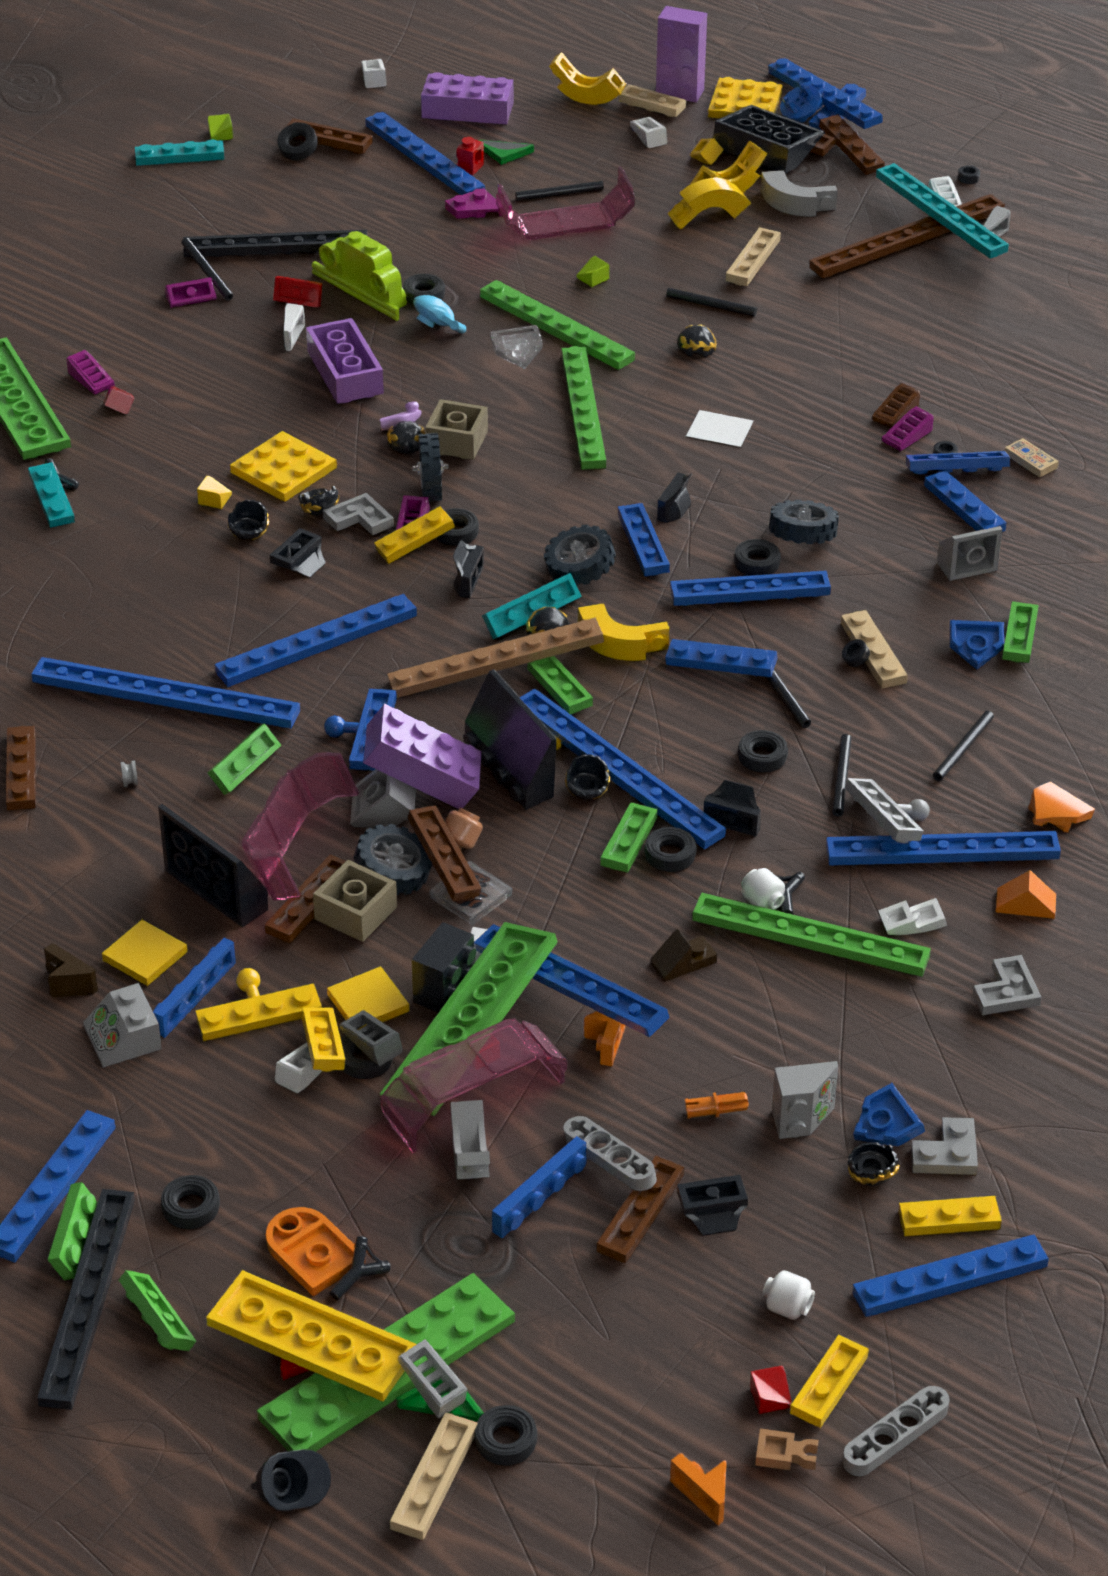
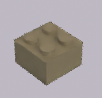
M440 399L425 427V434L438 433L440 455L474 460L488 432V407Z
M347 860L313 893L315 920L364 942L397 908L396 881Z

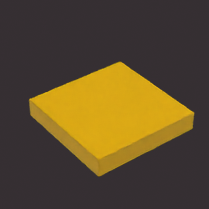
M141 920L102 953V959L104 962L148 986L188 951L187 944Z
M381 966L327 988L329 998L345 1020L362 1010H365L381 1022L410 1011L409 1003Z

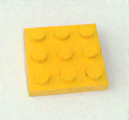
M731 77L719 78L708 109V117L721 119L749 105L776 113L782 94V84L755 82L751 79L736 80Z
M283 431L230 464V472L284 502L337 468V460Z

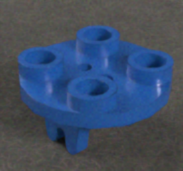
M801 81L798 84L799 87L794 88L782 98L780 111L784 117L804 123L808 117L823 106V101L816 87L805 85Z

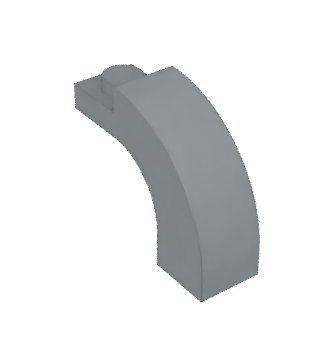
M784 170L762 172L761 193L764 200L773 208L787 214L808 217L816 216V211L836 210V186L801 187L791 183L787 179Z
M483 1100L450 1102L452 1141L457 1179L489 1177L490 1155L486 1146Z

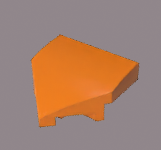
M1052 782L1035 788L1028 809L1034 813L1033 823L1035 825L1043 826V824L1047 825L1049 822L1064 832H1069L1072 823L1076 824L1091 819L1095 811L1094 808Z

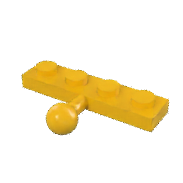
M245 968L238 973L236 983L239 989L246 992L248 999L196 1010V1020L203 1041L302 1019L303 1008H322L314 983L260 996L257 989L260 985L258 972L252 968Z

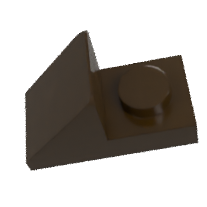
M677 929L651 957L650 963L663 981L666 982L717 963V953L704 936L687 941Z
M53 942L44 948L45 967L50 974L48 982L52 997L95 994L98 991L94 968Z

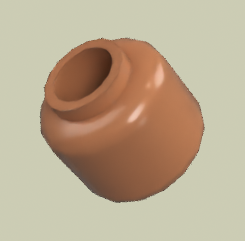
M459 808L458 811H451L445 823L460 850L462 848L472 849L481 834L483 826L479 822V816L462 808Z

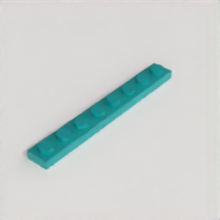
M895 163L876 169V178L989 259L1008 252L1009 244Z

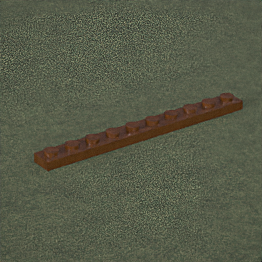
M989 194L956 207L974 220L980 221L988 218L996 206L1005 208V203ZM931 216L810 259L809 268L822 278L830 277L841 271L950 232V230Z

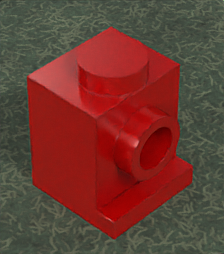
M472 137L463 138L462 144L456 150V157L458 158L456 165L470 175H474L484 165V142L475 140Z

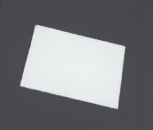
M699 410L686 436L741 447L753 420Z

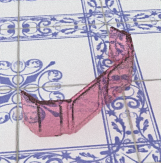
M620 166L618 167V184L598 203L518 214L512 210V204L502 184H498L496 205L507 226L518 234L520 232L524 234L526 239L535 240L561 236L569 232L581 233L616 226V222L624 218L635 206V194L631 182Z
M316 753L300 762L295 768L287 770L268 797L263 811L257 815L242 840V847L259 881L267 888L268 894L273 901L296 898L301 895L282 857L308 813L336 797L358 796L359 794L341 753Z
M515 1018L506 1019L469 1036L460 1043L448 1045L411 1062L409 1066L403 1068L402 1074L395 1078L382 1094L381 1108L386 1120L414 1153L417 1151L416 1132L437 1105L537 1059L545 1065L560 1084L565 1083L567 1060L537 1025L526 1021L519 1023Z

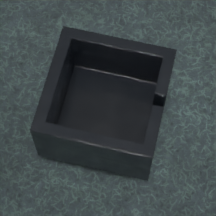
M444 922L440 924L411 959L414 1003L438 1013L475 963L476 948H474V934Z

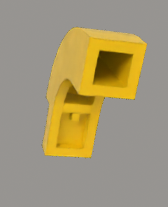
M562 52L556 55L549 65L553 74L561 80L557 88L567 97L580 103L592 105L607 103L621 95L627 85L614 68L599 77H588L581 74Z
M749 141L737 160L729 168L715 172L703 165L690 184L703 179L720 178L730 181L744 193L760 177L756 170L768 153Z
M708 178L694 182L679 192L683 199L667 214L682 229L696 215L707 208H723L735 219L751 203L742 191L730 181L720 178Z
M604 604L578 607V622L596 617L603 633L604 642L589 647L604 656L618 660L640 661L646 660L647 652L669 649L670 628L667 622L627 626L614 621L608 615Z

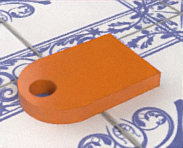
M306 1207L290 1208L280 1212L269 1222L266 1229V1241L270 1254L313 1297L340 1280L351 1269L354 1243L319 1211ZM286 1224H295L297 1226L293 1230L281 1228Z

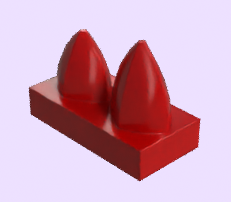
M283 276L275 277L274 301L317 308L321 306L322 283Z

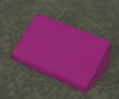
M211 277L165 285V295L171 308L217 299Z

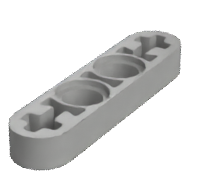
M584 1116L572 1117L565 1122L563 1128L566 1142L569 1143L576 1136L587 1142L586 1157L636 1191L648 1190L655 1185L657 1178L654 1164ZM598 1143L607 1144L605 1147L600 1149L592 1148L593 1145ZM616 1158H628L623 1163H613V1160Z
M925 1387L854 1438L844 1449L843 1466L845 1470L855 1476L869 1474L944 1419L949 1407L950 1399L948 1393L941 1387ZM927 1401H929L930 1403H932V1404H931L930 1406H928V1407H927ZM910 1416L915 1418L918 1424L908 1427L899 1420L902 1417ZM885 1434L890 1436L893 1442L889 1445H882L876 1442L875 1437ZM865 1455V1461H863L860 1457Z

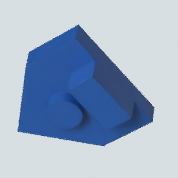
M950 620L949 647L977 670L1004 649V622Z
M890 1083L865 1097L859 1122L856 1123L853 1135L855 1140L872 1143L878 1142L879 1144L898 1147L924 1133L925 1128L894 1084Z

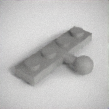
M847 778L845 789L879 823V826L892 836L893 840L900 843L921 841L923 830L914 821L920 822L928 817L930 809L927 802L922 799H914L909 804H896L872 779Z

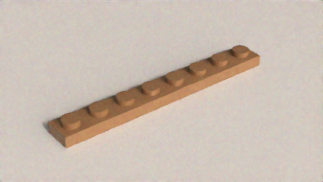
M595 617L401 669L387 675L391 689L396 690V696L400 698L488 674L493 669L499 671L604 642V638Z

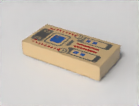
M1024 438L1005 447V452L1012 460L1038 477H1042L1058 468L1059 461Z

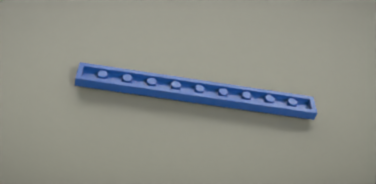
M41 657L31 674L32 682L291 729L300 713V703L44 657Z
M533 689L520 697L549 731L561 740V744L578 756L583 754L599 756L608 766V774L611 781L645 806L658 809L657 815L673 827L689 832L694 838L695 843L704 850L725 837L726 828L538 690Z

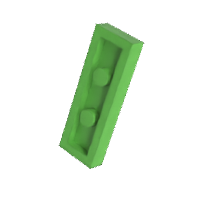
M1012 602L1002 659L1029 663L1039 605Z
M555 656L527 663L529 672L569 714L593 706V697Z
M264 723L207 773L225 795L231 792L272 755L281 744Z
M630 803L601 856V866L628 873L657 819L658 809Z
M82 1182L70 1185L48 1257V1261L63 1280L75 1278L98 1204L94 1195L89 1192Z
M125 1270L119 1278V1282L126 1290L127 1298L142 1313L141 1317L144 1322L150 1325L157 1334L158 1342L169 1350L190 1351L196 1343L195 1338L148 1274Z

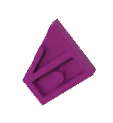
M484 188L445 200V209L457 219L485 217V212H498L499 216H506V207Z

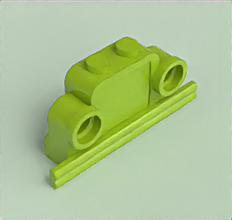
M358 231L350 232L344 238L339 237L330 243L320 246L319 256L325 266L314 261L312 263V273L388 317L396 321L399 320V309L407 305L406 293L402 288L400 272L392 265V255L386 246Z

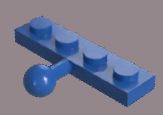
M369 689L360 723L345 722L343 718L336 715L326 719L324 730L330 737H340L344 733L356 734L349 759L350 769L375 770V768L363 763L367 724L384 704L392 708L395 707L397 699L396 690Z

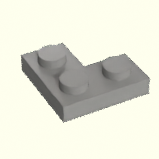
M367 493L323 510V518L336 531L345 529L358 522L372 535L394 527V518Z
M1022 955L993 959L992 970L998 981L974 985L973 996L982 1015L1040 1006L1042 997Z
M942 1117V1141L912 1140L913 1173L977 1175L978 1161L974 1118Z

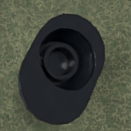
M301 1449L277 1453L269 1457L259 1468L256 1481L251 1484V1489L257 1490L260 1498L276 1510L287 1511L310 1507L320 1503L327 1495L331 1485V1472L328 1463L322 1455L313 1450Z

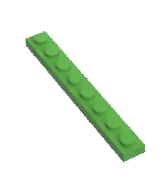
M498 280L480 289L481 298L572 346L586 347L587 354L617 370L635 361L634 351Z
M572 346L562 348V361L581 469L606 468V456L586 347Z
M701 893L693 911V921L923 977L930 958L931 948L706 893Z

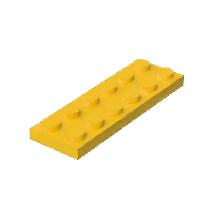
M243 1270L206 1317L207 1326L382 1402H384L405 1372L398 1361V1356L417 1345Z

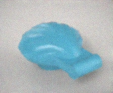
M429 295L414 298L413 304L419 312L418 320L432 328L436 323L439 326H450L451 329L460 334L465 333L466 326L454 320L451 308L441 299Z

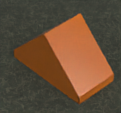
M1031 870L997 888V913L1055 919L1056 893Z

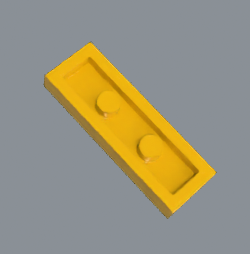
M439 506L374 542L376 550L389 564L455 526L451 517Z
M303 1008L302 1022L313 1070H344L345 1056L334 1009Z
M995 1196L899 1203L898 1212L904 1236L1001 1229L1002 1220Z
M838 1335L791 1404L790 1414L821 1428L868 1358L869 1348Z

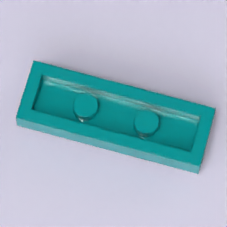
M53 462L29 467L28 474L50 528L75 522L73 510Z

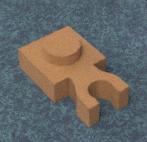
M760 1429L755 1465L790 1470L791 1463H796L805 1469L815 1470L817 1456H808L805 1453L817 1454L819 1440L806 1439L794 1441L795 1433Z

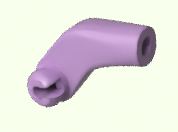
M408 402L405 405V412L380 418L381 431L389 430L391 426L400 421L415 422L421 416V410H418L419 404L417 402Z

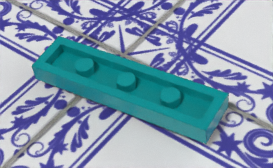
M208 140L206 142L188 141L179 144L164 143L162 145L144 144L135 147L136 166L225 160L223 140Z
M571 573L482 615V618L492 639H496L525 625L534 611L542 607H555L557 609L582 596Z

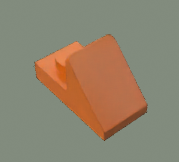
M596 1011L584 1018V1037L597 1040L596 1051H600V1064L612 1067L626 1025Z
M682 1453L671 1460L670 1482L711 1520L720 1525L724 1519L726 1461L721 1462L707 1474H704L703 1469L698 1463L690 1461Z

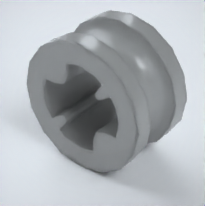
M135 760L131 761L130 764L121 762L124 787H128L130 783L137 786L138 779Z

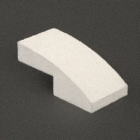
M936 898L910 908L907 901H903L878 910L888 935L922 933L947 926Z

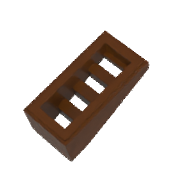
M900 383L874 412L872 420L892 428L908 411L915 406L919 407L920 391Z

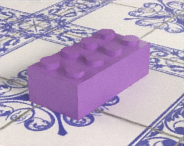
M666 6L659 15L656 92L691 102H697L704 91L707 13Z
M428 74L421 94L422 118L507 124L514 103L513 80L504 77L486 78L484 76L470 77L462 74Z
M352 318L306 327L308 353L337 403H347L351 400L384 394L383 369Z
M386 704L380 708L367 724L364 764L457 809L463 808L479 790L481 751L475 747L467 745L451 737L449 734L430 727L425 722L418 721Z

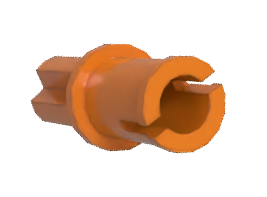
M714 1092L712 1096L685 1099L687 1119L715 1115L717 1118L719 1114L744 1111L749 1106L748 1097L745 1092L716 1095V1092Z

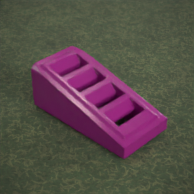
M86 350L67 357L68 374L94 395L109 389L110 386H115L112 378Z
M915 406L882 437V442L899 451L904 450L933 430V415Z
M403 495L396 530L414 521L407 518L418 519L429 513V498Z

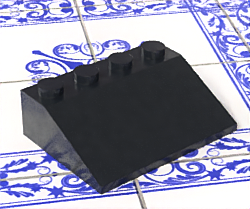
M749 105L716 120L713 138L724 149L722 152L738 155V157L748 142L751 141L768 153L760 164L761 167H769L775 169L774 171L784 170L786 174L798 167L823 137L824 131L754 105Z
M494 669L490 670L465 720L463 740L465 744L481 751L482 765L487 766L493 772L497 782L507 788L512 799L515 802H519L527 810L554 797L556 737Z
M164 804L158 806L166 872L240 927H244L269 910L267 888L240 859Z

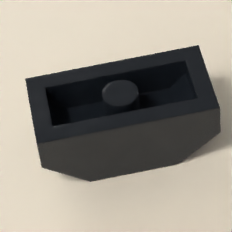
M678 472L658 499L657 521L668 523L681 519L691 505L687 485L692 473L686 476Z
M299 528L270 554V563L311 577L326 563L321 552V536Z
M460 540L453 554L458 573L453 587L460 597L471 598L484 568V546H470Z
M724 780L715 792L707 795L704 799L703 812L727 829L757 837L761 826V810L756 803L753 787Z
M740 1175L677 1184V1195L683 1213L694 1222L703 1236L735 1231L737 1229L741 1212L748 1205V1197Z

